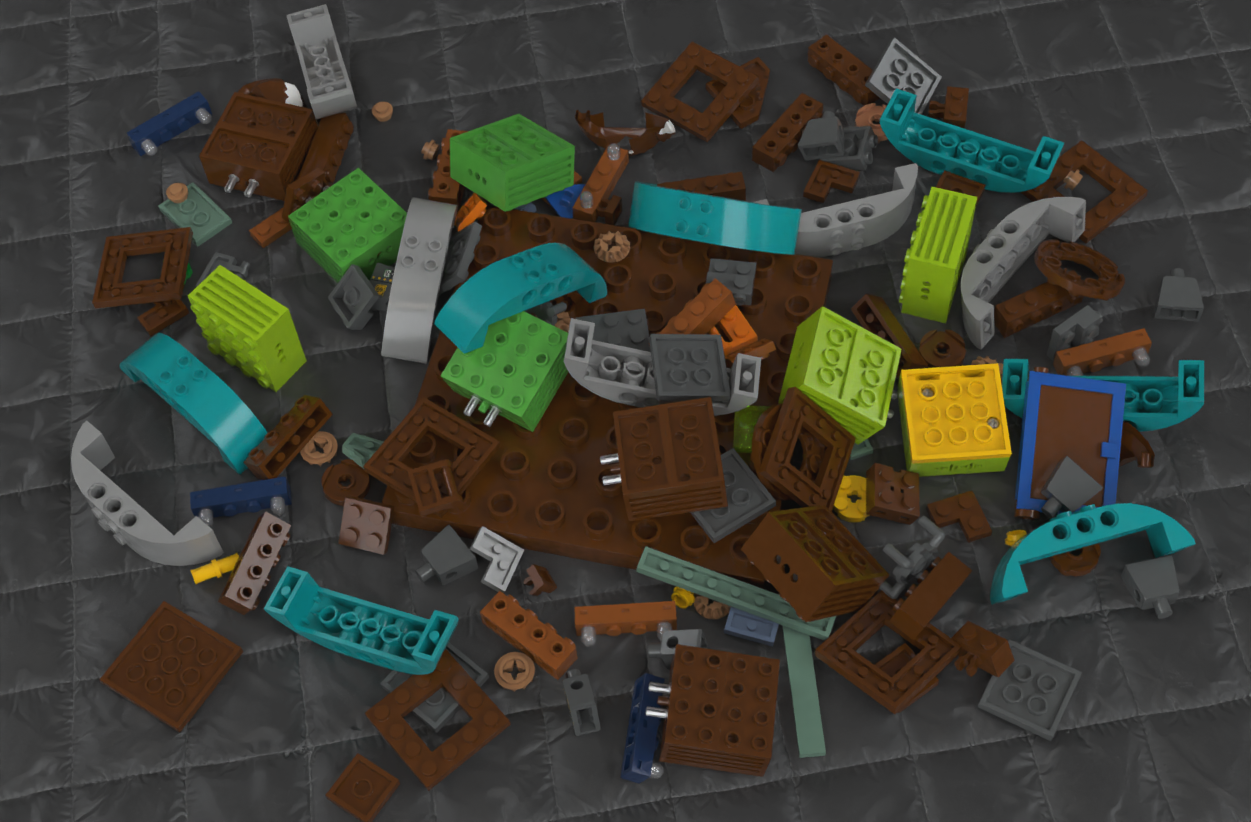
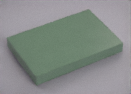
M192 182L187 186L188 197L184 202L174 203L167 199L158 207L177 228L191 227L193 231L192 243L199 247L232 224V220Z

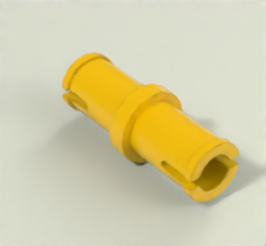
M236 552L217 561L213 559L211 560L212 563L191 569L195 584L197 585L216 576L220 578L222 574L232 571L239 558L238 553Z

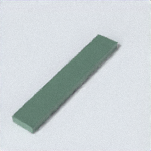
M782 625L799 758L825 756L826 750L810 635Z

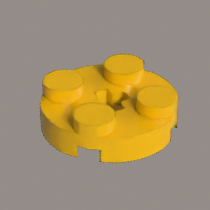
M857 475L843 476L833 506L834 511L838 513V517L842 520L856 523L864 521L866 517L870 516L866 514V478ZM852 495H857V497H860V499H857L856 503L851 502V498L848 497Z

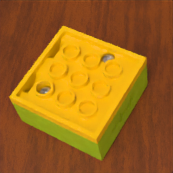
M998 363L901 370L897 395L907 471L918 473L919 477L1005 471L1012 453Z

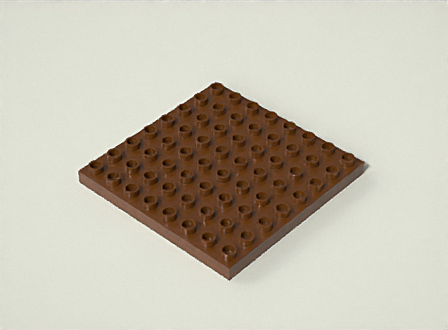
M487 205L485 214L477 222L482 226L479 234L481 238L475 246L473 252L475 256L467 270L469 272L468 277L463 283L455 286L453 294L469 278L496 261L542 244L563 243L574 250L605 280L607 286V295L604 298L592 303H588L583 299L579 305L571 301L564 311L568 312L570 319L645 309L649 337L650 334L661 332L667 326L669 320L673 316H677L684 309L686 303L694 299L701 292V289L706 284L711 258L756 262L751 305L736 306L757 334L758 341L763 338L772 340L776 350L770 352L767 358L761 360L757 401L739 411L714 416L720 455L734 448L759 479L754 463L751 460L754 428L765 410L779 404L797 326L822 306H826L832 278L833 260L798 254H778L721 246L634 228L514 209L505 212L498 207ZM608 231L611 233L619 231L621 235H626L628 241H630L628 255L618 262H605L599 259L594 252L595 239L599 238L600 233L607 234ZM612 242L611 245H608V251L613 246H616L615 242ZM550 300L552 305L557 304L554 300ZM717 323L715 327L725 342H731ZM440 330L415 405L424 397L500 441L501 447L461 494L464 504L459 508H450L442 518L434 513L421 516L416 502L387 485L382 503L394 506L392 524L438 533L450 525L459 537L474 539L479 528L483 526L523 549L634 570L637 569L646 546L765 590L767 581L764 579L763 573L748 561L747 555L741 548L768 512L782 510L784 500L772 495L776 500L775 507L716 543L712 542L690 512L629 521L623 497L622 483L604 485L602 480L604 476L620 474V472H611V465L619 464V462L601 464L600 456L618 453L613 412L641 407L626 405L603 398L580 385L568 372L533 432L500 415L496 416L489 427L483 422L490 410L488 409L483 414L478 411L480 405L477 404L471 416L465 415L463 411L470 400L454 392L441 377L442 372L458 347ZM428 430L401 463L411 469L445 459L450 460L453 464L463 450ZM794 447L792 456H791L790 461H789V463H790L791 465H792V460H793V455H794L795 447ZM434 474L436 481L438 482V480L442 477V474Z

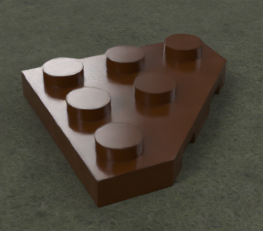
M759 57L739 66L758 76L759 79L756 86L730 115L731 119L740 129L759 120L770 77V69ZM713 79L706 83V90L715 99L726 85Z

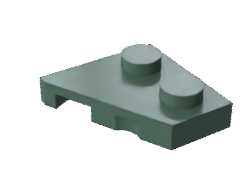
M352 433L342 445V453L363 468L384 441Z

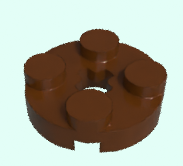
M945 329V332H937V330H932L921 339L919 353L927 363V368L961 366L966 354L965 342L954 331ZM938 348L941 350L946 348V354L939 353Z
M349 459L342 460L340 464L335 466L334 464L329 466L321 480L325 497L332 503L344 506L345 497L348 495L363 499L369 492L371 485L369 474L361 466ZM347 479H350V485L343 486L341 484V481L345 482Z
M1099 543L1076 549L1075 551L1080 550L1081 552L1078 556L1065 552L1049 558L1062 575L1083 576L1096 568L1101 549Z

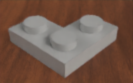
M482 526L479 528L470 546V550L490 561L481 583L497 592L501 591L504 593L524 549Z

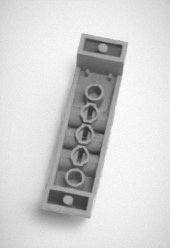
M324 4L286 15L316 120L358 108L327 5Z
M914 163L895 168L893 188L890 192L801 213L795 254L817 258L838 255L842 252L859 250L876 244L897 232L911 213L918 173L917 164ZM767 199L754 202L769 205Z
M412 198L403 228L390 290L381 356L427 364L431 345V331L458 205Z
M1053 197L1028 203L1007 215L995 229L989 231L986 239L975 247L962 272L961 303L962 321L965 331L978 349L982 350L995 335L994 305L989 302L1049 234L1067 243H1070V241L1075 242L1085 231L1086 200L1076 197Z
M571 318L564 364L571 376L580 385L603 398L636 407L680 402L657 401L651 352L592 340L595 323ZM737 353L731 369L726 368L731 395L729 401H712L714 416L739 411L757 401L761 367L760 357Z
M88 421L82 424L72 447V473L76 484L92 508L91 512L99 519V525L106 532L111 530L114 533L113 537L122 546L127 544L140 556L164 565H196L220 557L224 553L213 530L199 517L195 516L180 531L173 535L101 472L106 465L115 459V456L99 430Z

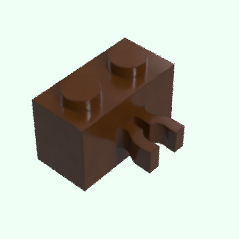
M947 86L945 103L941 104L937 101H930L928 117L933 119L943 118V122L965 129L969 88Z
M967 621L952 637L954 641L962 645L961 653L958 655L959 658L954 662L955 666L959 671H962L967 666L965 669L970 677L980 668L999 678L1015 661L1007 639L970 621Z

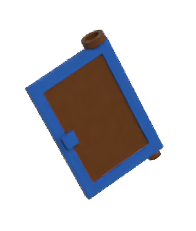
M1034 367V371L1028 372L1016 480L1014 517L1028 520L1040 519V513H1043L1041 508L1048 501L1042 495L1041 490L1058 462L1066 456L1103 487L1101 491L1074 512L1092 504H1095L1096 508L1116 504L1126 393L1125 383L1048 373L1049 369L1045 367Z

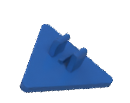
M575 184L565 188L563 191L552 193L545 197V199L559 217L572 219V207L586 184Z

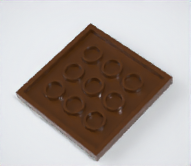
M163 601L99 680L119 695L178 732H181L244 651L240 646Z

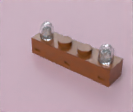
M616 143L608 144L572 207L573 219L590 222L597 220V207L603 208L601 200L609 198L629 163L628 150L621 149Z
M1145 328L1057 351L1053 366L1058 375L1084 376L1083 373L1097 372L1102 368L1112 365L1119 366L1131 360H1135L1138 366L1145 367L1150 363L1148 353L1152 342Z
M675 601L574 607L576 634L581 636L582 643L587 647L593 646L596 643V635L600 634L618 636L621 633H633L641 635L646 632L657 631V637L662 641L663 632L677 630Z

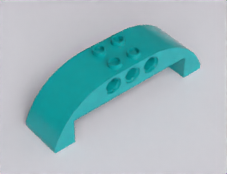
M897 88L880 118L879 123L888 140L912 162L940 175L945 170L985 184L986 190L996 192H1023L1040 186L1049 179L1064 147V142L1043 136L1035 152L915 113L917 95Z
M635 181L628 226L651 233L721 246L794 255L802 209L759 204Z
M563 243L542 244L496 261L477 272L451 296L438 314L434 324L465 354L483 347L488 326L492 323L575 290L588 303H592L606 297L607 286L602 276L569 246Z
M156 333L120 363V369L135 383L141 379L218 447L224 462L240 475L248 468L243 462L249 456L250 451L264 440L268 432L238 395L186 348L171 337L162 333Z
M1004 359L1002 377L1004 405L1015 415L1023 418L1029 362L1028 359ZM1179 360L1178 377L1072 376L1125 383L1126 393L1123 421L1130 423L1139 432L1153 431L1178 424L1193 416L1204 405V360Z
M1123 503L1096 508L1095 504L1080 508L1073 515L1071 511L1063 512L1056 515L1057 517L1049 519L1050 522L1020 538L1008 549L994 573L990 590V601L993 605L1017 598L1028 592L1020 565L1146 530L1155 558L1182 551L1196 543L1192 535L1175 519L1159 510L1144 505Z
M287 566L264 607V610L280 623L321 646L384 668L414 675H425L435 670L459 622L457 616L434 610L429 620L319 587L308 572Z

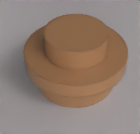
M379 102L373 106L372 114L378 121L384 122L391 118L393 107L388 102Z
M432 139L430 143L426 142L421 152L424 154L423 159L433 161L436 157L440 145L436 144L435 140Z
M1078 169L1075 173L1070 171L1063 180L1066 183L1065 189L1069 188L1073 191L1082 179L1083 175L1079 173Z
M174 183L167 188L166 195L172 202L182 203L188 197V188L183 183Z

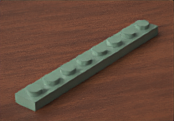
M646 546L636 569L638 573L824 641L829 638L836 616L805 622L797 616L795 609L778 594Z

